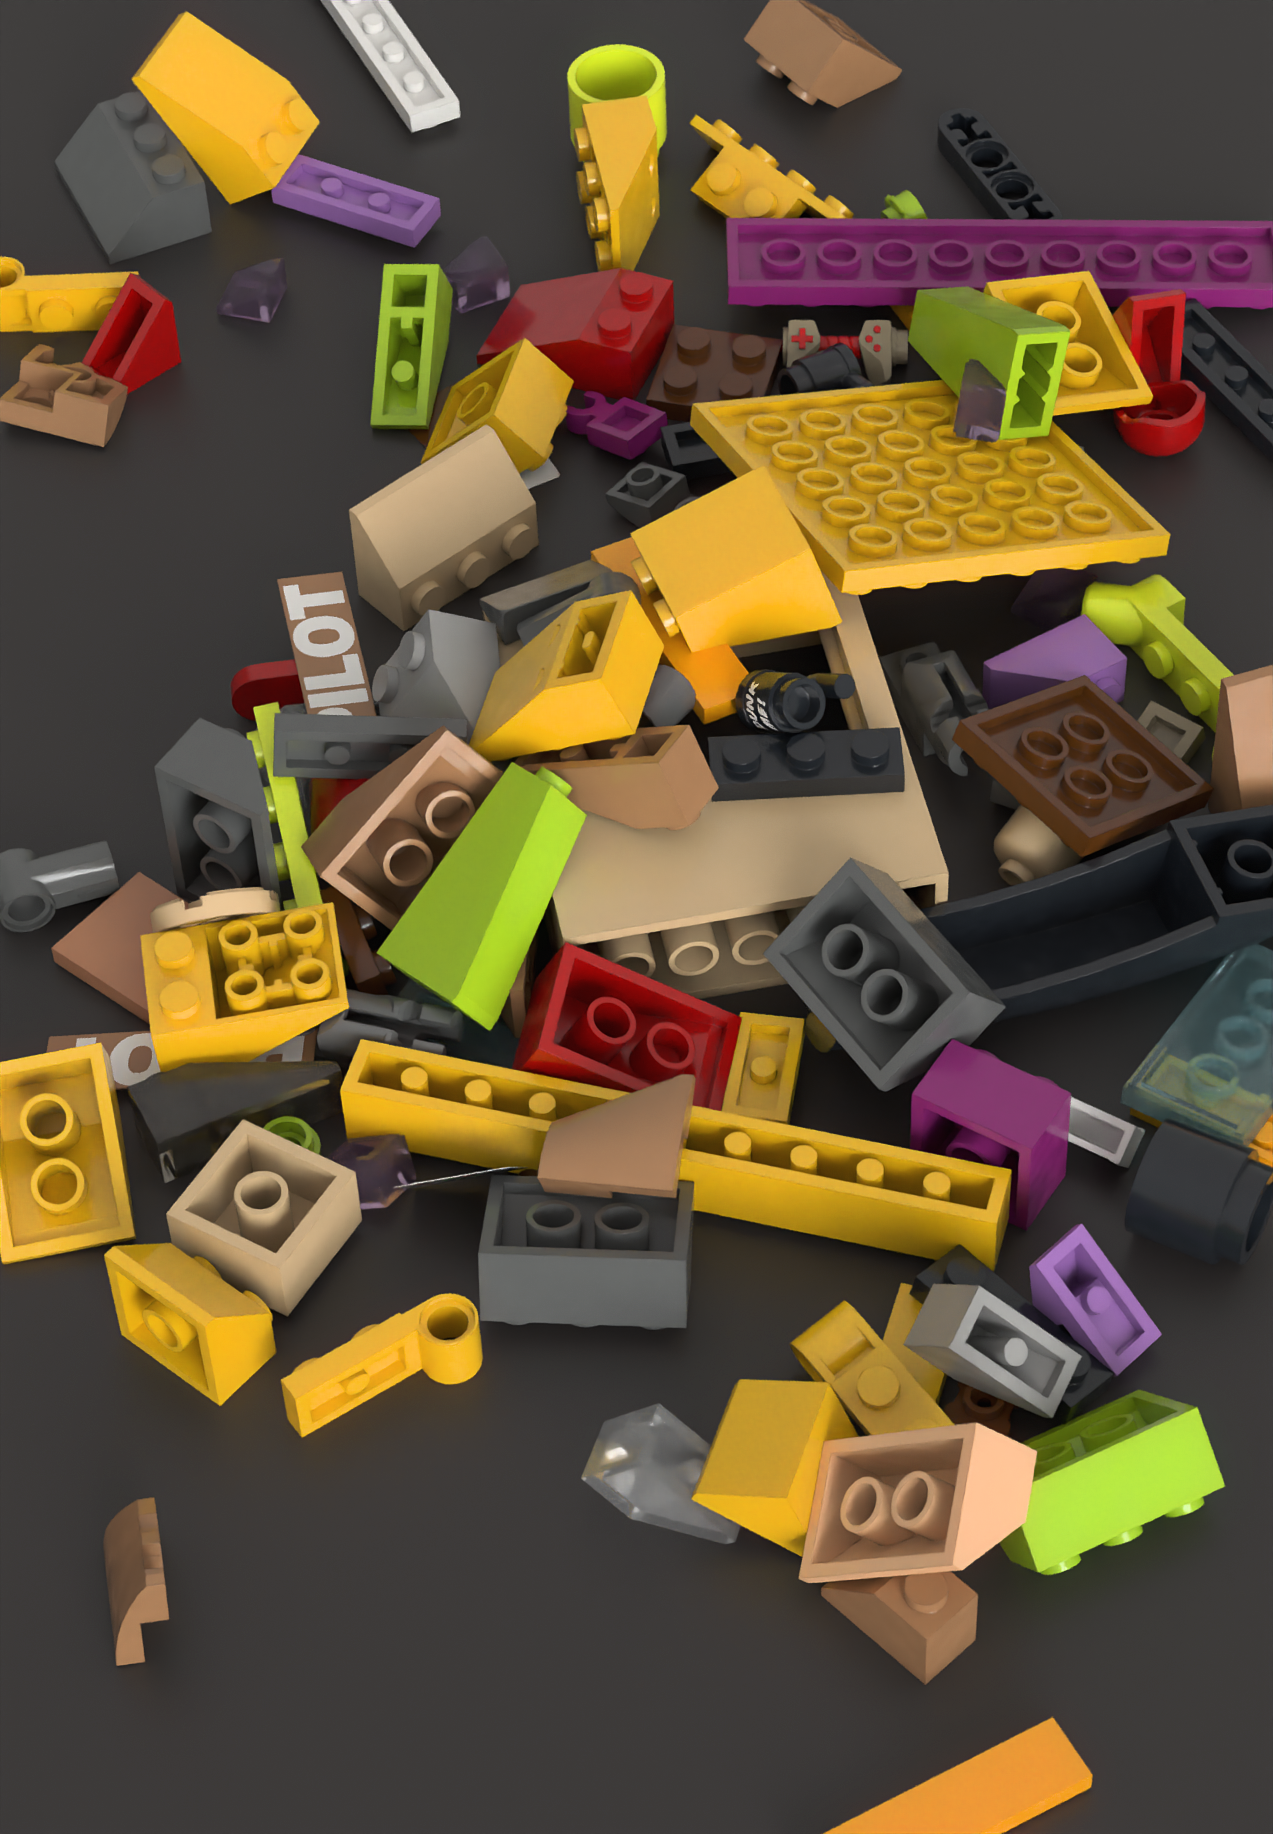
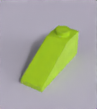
M384 264L370 423L373 429H429L449 342L453 289L439 264Z

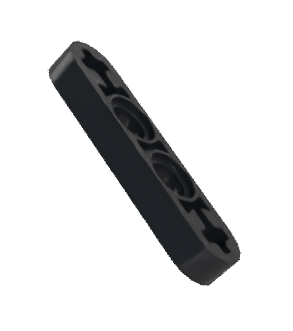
M956 108L941 115L938 121L937 146L942 155L993 219L1029 220L1031 217V220H1063L1058 207L982 114L970 108ZM985 161L997 163L999 166L980 168L974 164ZM1018 193L1023 195L1024 198L1007 200L1001 198L1000 195Z

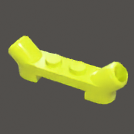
M1153 574L1131 586L1094 581L1086 587L1081 615L1085 614L1113 644L1130 646L1144 660L1149 672L1154 677L1162 679L1181 698L1185 708L1192 715L1199 716L1216 733L1221 679L1233 676L1234 674L1183 625L1186 598L1168 580L1157 574Z

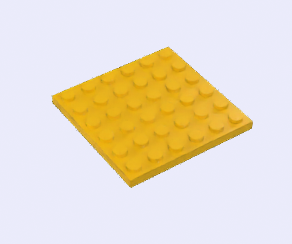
M943 380L692 404L690 426L737 478L762 465L765 466L809 544L819 569L841 593L864 595L870 593L873 589L899 586L916 589L926 586L927 583L950 580L975 582L980 580L981 577L1002 574L1028 576L1037 570L1062 567L1080 570L1086 568L1089 564L1114 561L1131 564L1139 562L1141 558L1167 555L1170 533L1053 421L1051 422L1049 436L996 440Z

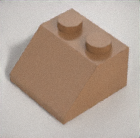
M770 0L744 38L749 45L760 53L755 61L778 78L782 79L784 74L788 76L791 82L787 88L811 105H814L816 100L820 99L838 108L896 80L903 71L840 18L806 0Z

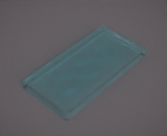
M1255 944L1228 954L1123 1086L1120 1103L1161 1122L1172 1117L1249 1146L1273 1114V950Z

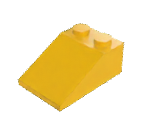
M187 11L178 15L132 77V81L230 205L275 188L320 123L286 78Z
M1090 271L986 282L983 293L1065 325L1071 331L1053 416L1151 403L1153 394Z
M102 1043L0 1062V1254L2 1263L5 1265L136 1239L120 1110L111 1059Z

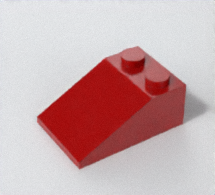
M617 268L520 285L476 355L477 364H486L523 338H526L574 380L571 388L586 392H599L606 397L618 400L626 397L635 401L662 355L672 326L675 324L673 280Z
M565 942L535 979L512 1069L628 1093L636 1092L681 1074L694 1075L696 1081L692 1105L721 1111L742 1017Z

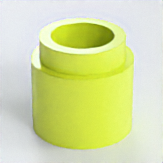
M621 44L600 46L576 58L567 73L570 136L574 147V128L583 127L582 104L647 95L657 131L658 157L660 148L667 136L665 70L661 61L645 49Z

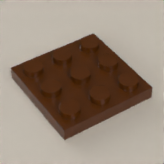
M1085 675L959 721L952 738L959 747L973 758L980 768L986 770L1023 807L1029 809L1067 847L1073 849L1080 857L1168 823L1170 820L1178 819L1205 808L1214 790L1211 785Z

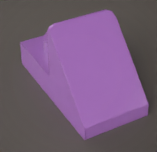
M1083 1224L1075 1225L1029 1266L1033 1306L1056 1325L1063 1324L1076 1342L1115 1373L1113 1377L1118 1376L1162 1335Z

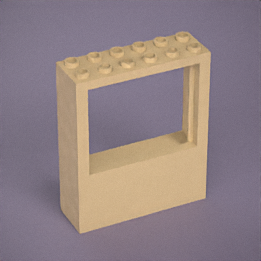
M821 571L842 623L832 628L730 648L740 658L822 644L831 673L848 674L855 682L853 695L848 699H840L849 730L900 727L905 771V791L712 802L711 798L701 810L700 817L690 826L680 830H668L666 828L635 829L581 809L587 816L543 915L553 957L564 943L567 942L695 998L703 999L788 984L763 953L850 857L888 873L919 909L948 903L949 872L858 595L841 593ZM483 611V621L490 622ZM497 633L500 667L524 647L521 639L505 645ZM519 756L511 758L510 761L514 763Z

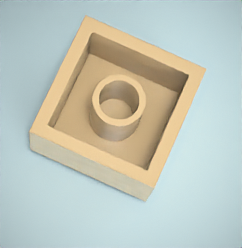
M244 1119L166 1213L171 1242L174 1246L191 1258L194 1256L203 1257L216 1268L222 1280L241 1293L244 1291L253 1292L269 1308L287 1317L362 1221L355 1171Z

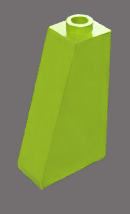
M971 287L917 290L908 342L996 440L1049 436L1071 331L1065 325Z
M511 762L376 952L414 982L489 1031L493 1028L501 1014L510 989L514 984L587 816L567 798L573 788L542 766L534 775Z

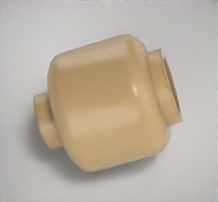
M1022 805L1018 807L994 840V852L1002 864L999 868V874L1011 886L1075 866L1084 858L1080 857L1073 849L1067 847L1049 827Z

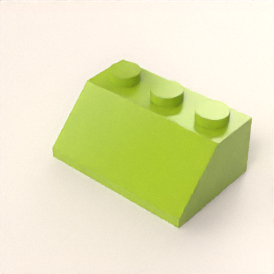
M1136 1390L1072 1419L1066 1424H1061L1022 1442L1021 1444L1037 1451L1026 1522L1002 1539L999 1544L1010 1561L1035 1572H1040L1042 1575H1052L1074 1567L1081 1561L1080 1553L1099 1544L1114 1546L1135 1539L1143 1532L1141 1525L1162 1515L1165 1517H1178L1202 1507L1205 1503L1203 1496L1225 1487L1198 1407L1143 1390Z

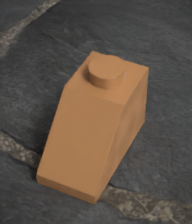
M951 1571L830 1581L821 1588V1596L925 1685L976 1640L978 1594Z

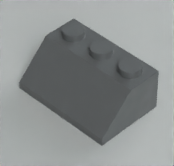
M141 91L125 93L117 98L98 103L54 161L59 177L109 264L212 232L205 181L180 140Z
M199 717L154 766L177 894L192 901L200 900V896L207 895L206 892L262 887L264 890L274 891V893L278 894L280 909L283 911L268 806L252 741L246 739L234 729L222 728Z
M851 857L763 953L876 1087L885 1092L929 1071L951 1039L970 1046L1006 1007L888 873Z
M492 1175L478 1251L480 1321H501L512 1325L556 1323L572 1324L578 1327H593L597 1325L640 1326L649 1330H659L666 1327L687 1328L691 1285L694 1182L678 1181L676 1198L613 1192L612 1198L545 1192L537 1176Z

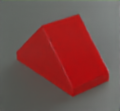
M133 273L129 274L82 361V364L92 368L96 374L111 378L127 386V394L181 363L172 301Z
M1182 289L1128 297L1112 315L1147 383L1180 381L1186 293Z

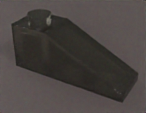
M337 1061L187 1063L166 1072L155 1073L141 1082L128 1086L135 1127L164 1183L204 1168L243 1119L264 1128L267 1123L276 1118L292 1116L302 1119L310 1126L343 1112L340 1093L343 1078Z

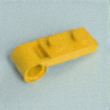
M0 257V332L33 331V333L99 330L129 274L133 273L138 276L139 274L138 272L26 276L21 262L11 257Z
M440 1294L426 1300L402 1315L398 1313L380 1324L364 1327L350 1341L320 1358H311L304 1361L292 1374L281 1379L287 1419L303 1438L421 1369L431 1379L443 1384H458L469 1380L479 1371L483 1361L479 1316L475 1305L469 1299L458 1294ZM446 1338H456L453 1340H443Z
M842 1301L789 1343L795 1357L815 1382L830 1383L842 1407L867 1436L954 1425L885 1342L880 1339L863 1317L847 1301Z

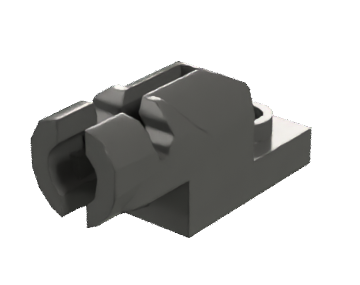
M935 641L878 657L892 700L923 757L936 753L943 763L949 765L952 772L961 776H967L968 766L961 755L963 749L952 738L960 720L987 711L989 708L979 689L971 681L955 651L950 650L941 653Z
M346 989L348 1009L298 1035H309L318 1028L314 1061L349 1069L361 1039L447 1056V1049L444 1045L424 1040L433 1038L461 1043L463 1020L462 1014L458 1009L430 1003L419 1004L405 998L390 995H373Z

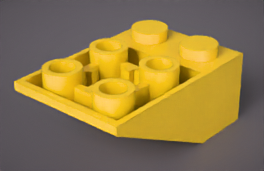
M647 95L582 104L583 127L574 128L578 161H585L583 163V171L576 172L579 200L581 204L590 203V206L585 207L589 238H599L600 240L595 242L598 272L617 268L634 271L660 216L657 131Z
M632 590L574 602L500 667L494 674L469 746L489 762L505 761L517 756L549 750L558 751L570 746L607 739L616 740L635 734L664 644Z
M333 902L140 935L150 1032L164 1084L229 1073L349 1008Z

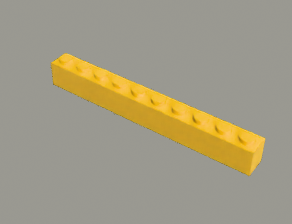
M361 1039L340 1089L347 1139L492 1169L528 1167L525 1169L535 1170L539 1169L544 1141L553 1121L629 1094L628 1092ZM692 1105L688 1139L683 1141L678 1181L694 1182V1210L934 1260H939L960 1244L994 1272L1009 1220L1012 1170ZM519 1169V1170L508 1171V1172H512V1173H517V1174H519L521 1171H523V1170H525V1169Z

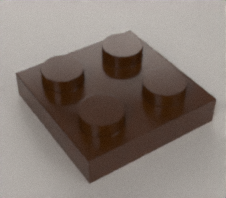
M673 324L647 395L646 405L666 412L667 419L690 422L693 403L770 396L783 358V340Z

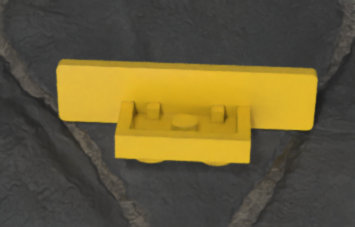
M695 115L689 124L702 139L719 152L690 190L699 200L725 218H799L804 211L813 218L852 219L854 217V214L833 196L828 195L823 202L813 195L817 189L793 169L786 176L776 169L779 163L758 145L754 144L750 150L741 146L739 143L743 140L742 137L723 121L717 119L711 125L698 115Z

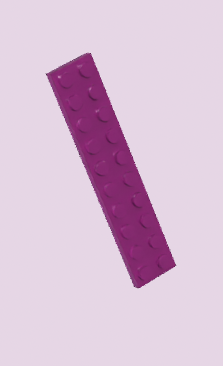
M726 218L728 304L754 307L763 305H803L807 307L820 305H858L862 307L914 305L917 290L971 287L983 292L986 282L1090 271L1108 307H1120L1131 296L1182 289L1186 293L1185 302L1195 298L1205 309L1212 307H1250L1253 309L1273 307V221Z

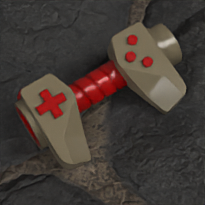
M790 320L788 327H783V367H790L793 361L820 352L838 343L846 344L856 358L862 359L867 378L875 386L890 385L892 367H896V364L908 363V330H897L896 327L891 326L889 320H866L860 336L849 337L820 336L814 320Z

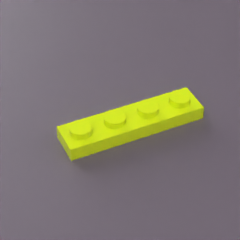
M278 702L253 707L258 730L247 732L246 734L247 739L252 741L258 768L266 767L270 786L263 787L268 806L270 824L279 823L282 842L273 844L279 881L291 879L295 899L283 901L284 909L290 910L324 904L320 894L321 889L317 872L301 848L309 838L296 777H273L275 713H281Z

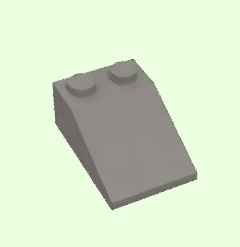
M428 609L413 630L405 633L399 648L385 665H381L375 673L372 695L374 700L378 701L379 715L387 717L467 719L466 743L469 745L494 674L500 668L496 623ZM508 759L505 761H491V763L504 773L511 764V761Z

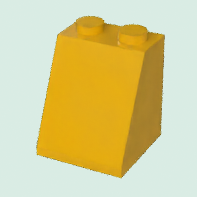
M764 465L630 533L641 557L631 561V564L647 595L659 590L663 599L653 603V606L669 637L681 632L691 652L726 643L729 647L812 632L832 628L842 623L812 550Z

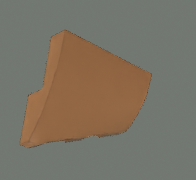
M42 344L37 345L21 360L19 381L0 398V421L104 447L119 422L126 402L128 387L111 378L96 374L92 368L80 362L71 365H57L53 363L54 349Z
M681 1074L553 1121L544 1141L537 1179L544 1191L612 1198L613 1192L676 1198L683 1141L688 1139L696 1081L694 1075Z
M155 1497L138 1499L121 1510L110 1521L103 1539L116 1666L145 1662L141 1623L169 1620Z

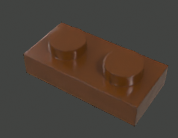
M333 886L320 891L324 904L331 902L334 904L339 943L359 992L373 995H389L386 987L398 982L390 963L376 953L379 949L371 952L367 941L379 937L370 914L357 904L352 906L350 899Z

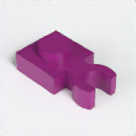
M587 391L583 394L586 409H576L572 406H567V414L565 416L569 431L576 434H587L590 445L629 460L642 454L649 446L661 438L660 427L668 426L666 412L626 397L612 405L606 403V398L603 394L595 391Z

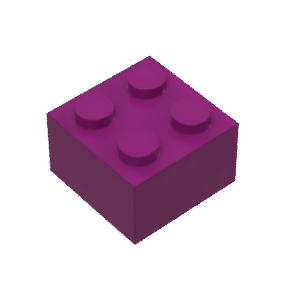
M951 1039L912 1092L910 1149L1011 1169L1008 1222L1027 1231L1066 1175L1071 1093L1059 1088L1053 1081L1045 1077L1033 1076L1000 1061L995 1055L986 1050L974 1049Z

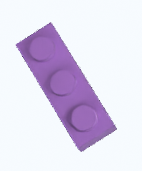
M300 154L296 156L276 187L271 189L272 200L275 204L414 248L441 216L440 198Z

